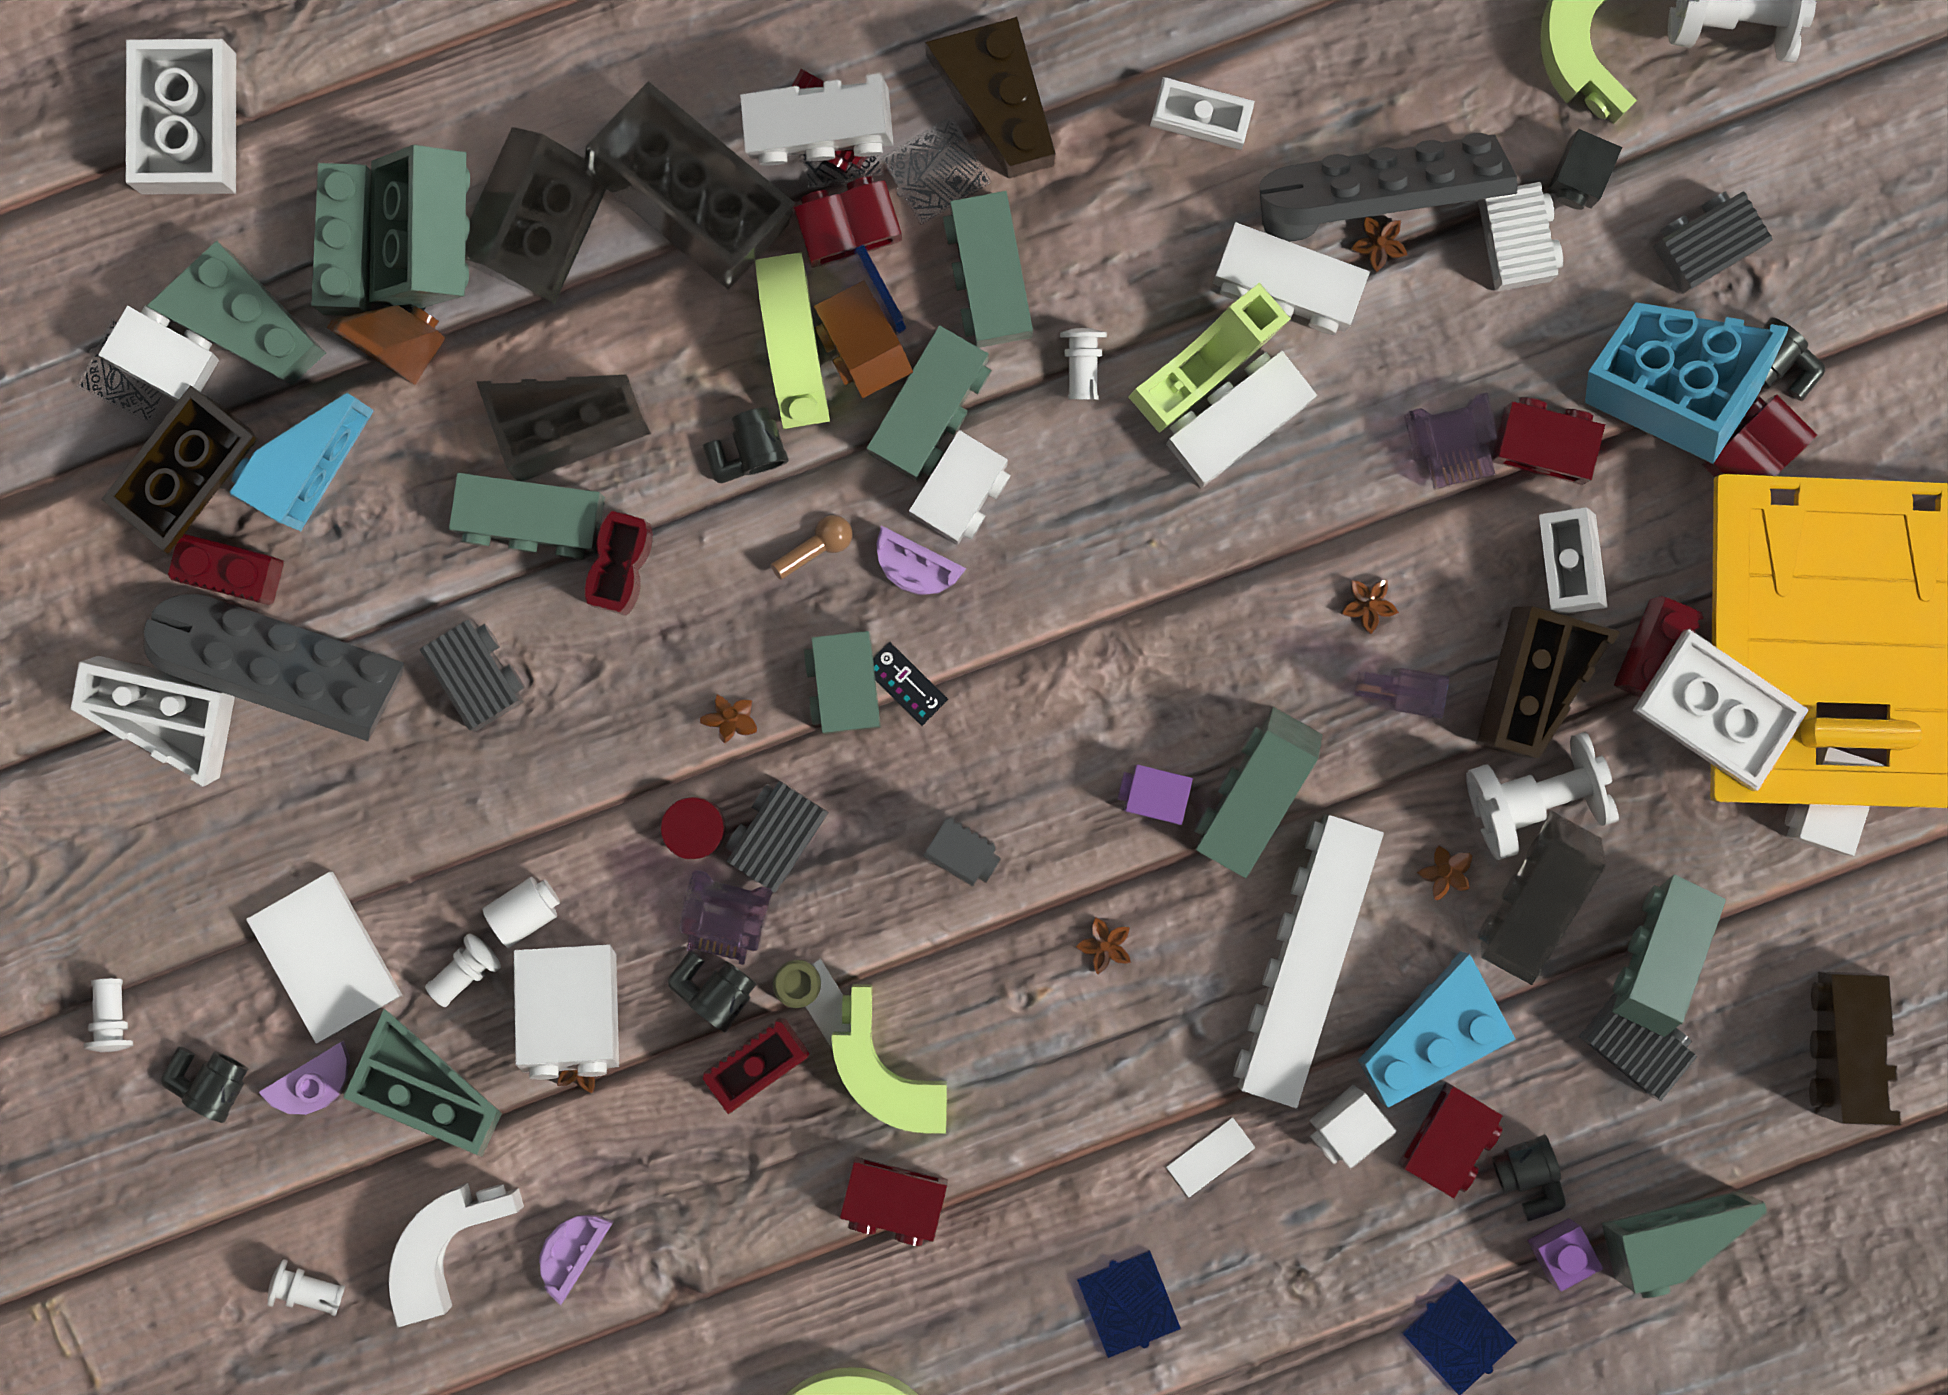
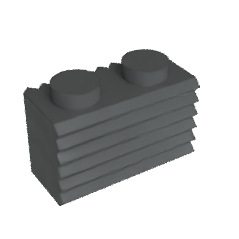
M1725 191L1701 206L1705 213L1704 215L1692 222H1689L1686 215L1660 230L1664 238L1653 247L1682 294L1761 249L1773 240L1772 235L1763 224L1762 218L1758 216L1757 210L1753 208L1752 202L1744 191L1731 199Z
M468 619L419 650L469 731L476 732L523 703L524 700L519 691L524 689L525 686L511 664L503 667L494 654V651L500 648L488 626L484 623L478 627L475 621Z
M779 781L775 788L768 784L765 785L751 807L758 814L748 828L740 824L725 848L732 852L727 859L728 863L774 893L781 887L829 813L782 781Z
M953 817L946 818L923 855L972 887L977 879L987 883L1001 860V857L994 854L996 850L994 842L987 843L986 837L979 838L978 832L971 833L970 827L963 828L962 823H955Z
M1614 993L1586 1026L1585 1030L1581 1032L1579 1037L1652 1098L1662 1101L1697 1058L1687 1048L1692 1041L1677 1028L1663 1037L1613 1013L1612 1010L1618 996Z

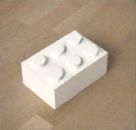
M223 39L126 40V183L140 194H236V53Z

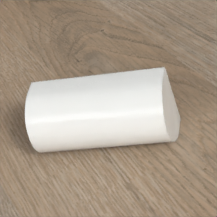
M1163 77L1150 126L1242 150L1255 101Z

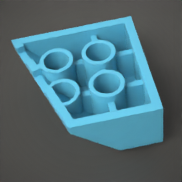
M1635 302L1588 371L1585 403L1713 464L1758 396L1784 341L1788 327L1771 324L1769 330L1744 326V320L1726 317L1725 322L1696 318L1693 311Z

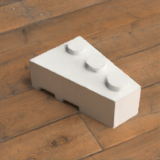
M881 73L866 75L867 83L841 85V80L824 82V87L799 89V87L793 86L741 94L745 153L751 159L758 158L759 165L762 166L785 164L788 162L787 156L806 154L807 161L834 159L835 151L854 149V156L858 157L883 154V146H893L888 86Z
M96 656L79 662L71 709L123 740L128 739L152 753L150 756L162 763L167 762L191 776V780L204 787L220 778L235 697L166 674L156 668Z

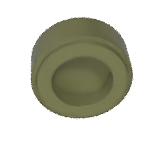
M788 961L777 970L774 976L773 988L775 995L788 1007L802 1008L808 1006L819 995L821 989L820 974L807 961Z

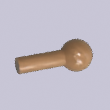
M837 515L823 518L817 524L813 537L770 564L772 571L778 579L782 580L824 551L838 553L845 550L851 543L853 535L849 522Z

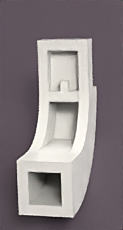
M466 1183L445 1192L413 1218L396 1245L390 1267L389 1291L397 1327L444 1315L452 1307L443 1271L444 1255L449 1242L458 1231L520 1211L524 1205L519 1188L506 1192L504 1184L496 1185L476 1192L478 1200L473 1201L469 1185Z

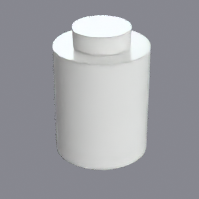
M530 877L482 908L494 933L507 948H510L556 918L557 913L554 907L560 904V901L545 879L538 883L533 877Z

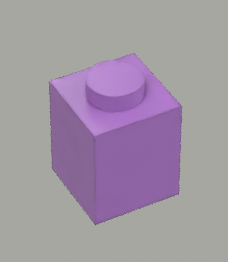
M1137 764L1134 765L1132 774L1124 772L1117 800L1125 801L1123 810L1125 812L1182 825L1193 778Z
M1570 1218L1527 1240L1547 1279L1560 1292L1603 1270L1583 1229Z

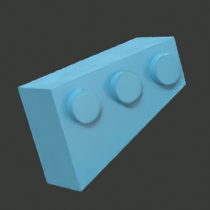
M1460 951L1451 961V964L1432 984H1429L1421 992L1420 997L1401 1017H1398L1358 1059V1062L1379 1101L1389 1108L1516 1039L1471 955Z

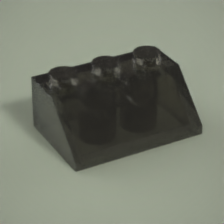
M511 127L469 220L470 230L465 241V263L489 276L555 304L613 175L542 133Z

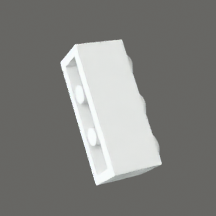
M1236 222L1212 284L1221 287L1220 293L1237 301L1260 283L1290 318L1292 314L1310 320L1309 326L1326 334L1335 335L1337 330L1346 332L1351 325L1370 271Z
M1283 351L1273 358L1267 352L1258 357L1244 369L1249 376L1235 388L1228 381L1207 398L1212 406L1199 416H1196L1191 410L1170 427L1174 435L1169 438L1167 446L1200 488H1203L1308 406L1318 396Z

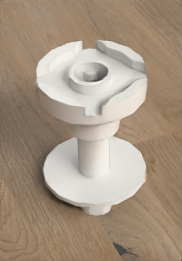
M1676 0V8L1670 7L1669 43L1671 45L1692 48L1699 37L1702 25L1732 30L1736 27L1738 21L1776 26V58L1779 61L1795 63L1801 48V35H1799L1801 27L1809 28L1815 14L1816 0Z
M1587 732L1573 735L1570 739L1571 757L1575 770L1537 783L1532 775H1527L1500 784L1488 764L1468 770L1466 781L1476 818L1481 817L1485 828L1480 830L1490 852L1496 860L1518 854L1519 845L1516 829L1546 820V809L1584 797L1594 818L1600 825L1605 826L1619 821L1614 800L1610 794L1607 795L1604 786L1612 783L1609 767L1603 756L1595 758L1594 748Z

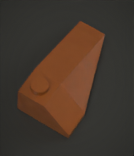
M395 305L331 319L326 327L341 339L416 385L445 340V337L435 329L439 321L417 306H414L410 313Z

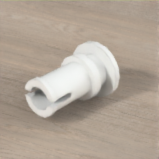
M1074 328L1060 333V338H1069V349H1065V357H1069L1068 399H1099V395H1097V357H1102V349H1097V338H1106L1107 332L1093 328Z
M469 933L464 937V943L467 948H459L453 953L454 960L432 981L425 985L428 994L443 1007H447L473 980L480 981L485 977L484 970L486 968L492 972H497L501 968V964L493 950L483 940Z
M123 979L91 980V986L93 987V1023L88 1024V1031L93 1032V1042L84 1043V1049L97 1052H115L133 1046L132 1040H123V1030L128 1029V1022L123 1021Z
M283 1259L276 1268L269 1285L268 1306L273 1307L275 1299L278 1298L287 1301L286 1306L293 1308L295 1303L336 1316L345 1286L305 1276V1270L299 1268L296 1273L285 1270L288 1260Z

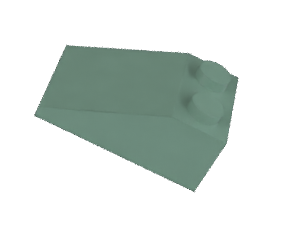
M1739 1190L1603 1222L1601 1224L1614 1278L1635 1294L1641 1293L1642 1298L1666 1295L1671 1292L1670 1286L1684 1283L1766 1214L1767 1209L1765 1202Z

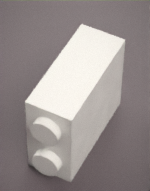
M611 945L514 950L516 1066L523 1073H529L530 1079L537 1080L558 1078L559 1071L578 1070V1075L584 1077L603 1076L607 1074V1068L619 1067L616 953Z

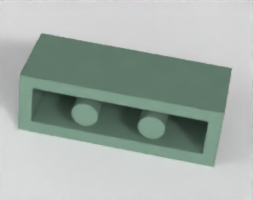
M318 163L311 306L323 315L349 316L371 311V303H369L371 170L367 165Z
M1007 191L950 201L951 215L943 216L948 245L957 243L960 261L952 263L956 290H966L969 308L960 309L965 337L974 336L976 347L978 348L1032 338V322Z
M939 325L915 365L913 373L908 377L868 445V454L918 482L922 473L931 476L944 454V451L938 448L946 432L952 435L956 434L968 413V410L962 408L963 403L971 391L977 395L980 393L992 372L991 369L986 367L989 361V353Z
M457 473L449 530L462 534L461 542L466 544L490 546V539L492 538L509 541L508 549L537 553V546L543 545L556 547V556L584 559L585 551L593 553L598 551L597 540L602 523L605 496L600 492Z
M1675 874L1660 887L1654 885L1649 891L1642 910L1648 913L1644 925H1640L1635 930L1628 945V952L1633 954L1629 966H1625L1620 971L1613 986L1612 992L1618 996L1612 1012L1663 1037L1680 1026L1688 1010L1726 899Z

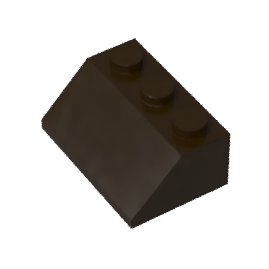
M190 385L102 500L161 550L169 554L258 438L248 426L222 405Z

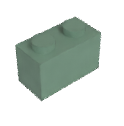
M864 631L811 637L813 648L804 649L807 678L816 677L818 696L809 697L812 724H821L822 733L824 734L881 728L870 632Z

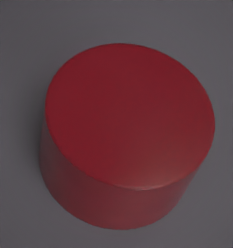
M688 797L676 801L667 809L661 823V834L665 845L675 855L684 859H700L713 854L721 846L726 834V822L721 810L711 801L704 798Z

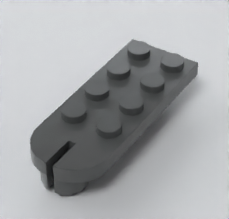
M1472 133L1464 136L1463 139L1446 142L1426 140L1418 143L1416 146L1400 149L1380 147L1371 150L1367 154L1354 156L1333 154L1326 156L1321 161L1289 165L1267 174L1259 185L1262 225H1264V231L1269 235L1288 242L1299 241L1312 236L1322 223L1517 194V175L1495 134Z
M183 594L164 600L154 608L151 620L147 619L144 627L143 645L148 660L160 671L368 742L403 674L404 662L204 595Z

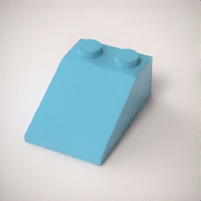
M345 393L257 449L250 459L244 458L233 473L231 481L235 485L230 493L279 523L302 531L374 410L352 395Z

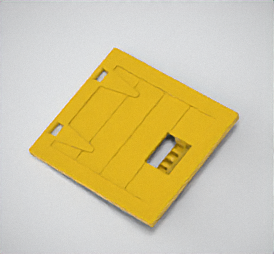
M1736 474L1715 476L1713 486L1712 645L1803 705L1809 711L1758 791H1751L1710 763L1711 800L1714 802L1948 808V483ZM1770 489L1795 490L1794 506L1771 505ZM1912 494L1937 495L1935 511L1913 510ZM1817 702L1887 705V720L1816 718ZM1816 748L1887 749V767L1816 765Z

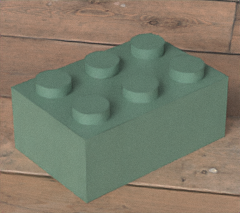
M413 144L371 161L369 303L425 308L465 296V288L469 281V268L465 263V241L470 230L469 218L466 215V193L470 186V172L466 167V152Z

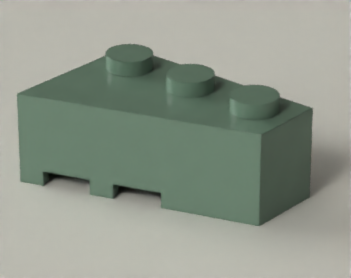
M215 241L147 305V307L162 314L169 320L291 385L326 354L318 343L238 258L218 241Z
M1273 707L1261 729L1255 727L1241 751L1246 756L1238 770L1231 767L1222 781L1218 792L1223 796L1216 809L1207 807L1194 830V832L1200 834L1196 851L1240 876L1247 878L1319 758L1323 734Z
M385 1008L343 1097L481 1157L485 1153L502 1114L500 1110Z

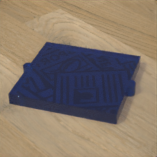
M862 244L855 248L854 251L857 262L895 333L898 335L906 329L903 316L865 246Z
M1150 1250L1119 1262L1112 1259L1109 1261V1266L1077 1278L1108 1358L1137 1346L1147 1348L1150 1341L1181 1329Z
M1460 1279L1435 1302L1428 1301L1426 1303L1427 1309L1402 1331V1334L1458 1395L1463 1394L1484 1373L1491 1374L1493 1372V1365L1517 1343Z

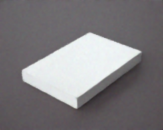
M1690 629L1682 632L1633 709V712L1751 791L1759 790L1809 711L1803 705Z
M333 871L326 873L246 919L316 1044L402 996Z

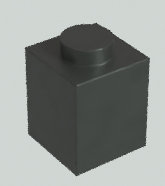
M1578 129L1567 143L1548 191L1557 194V200L1565 206L1577 210H1582L1584 206L1591 209L1601 199L1623 147Z

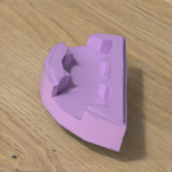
M881 526L876 542L878 561L888 580L902 591L917 595L937 594L953 586L966 571V568Z
M344 1041L259 1092L260 1095L270 1106L287 1114L307 1115L329 1106L341 1095L348 1078L350 1057Z
M577 1215L560 1223L546 1238L539 1255L540 1273L546 1285L547 1293L560 1305L566 1299L614 1221L599 1215Z

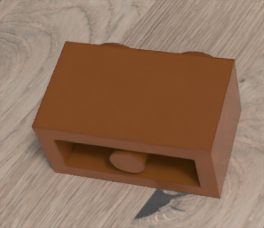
M865 280L814 306L822 323L814 329L827 353L836 350L839 356L833 359L832 362L844 385L853 382L862 399L913 373L900 341Z

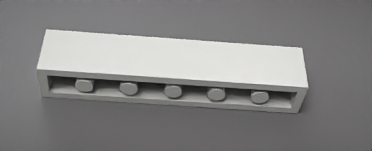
M1323 815L1321 823L1313 822L1305 846L1306 849L1312 850L1307 869L1303 867L1298 868L1291 889V894L1298 896L1292 914L1284 913L1277 933V940L1283 941L1278 960L1270 958L1264 973L1262 985L1269 987L1264 1004L1256 1003L1250 1017L1248 1031L1254 1032L1249 1051L1241 1049L1234 1068L1233 1076L1240 1078L1238 1087L1242 1091L1294 1108L1298 1107L1384 832L1331 815Z

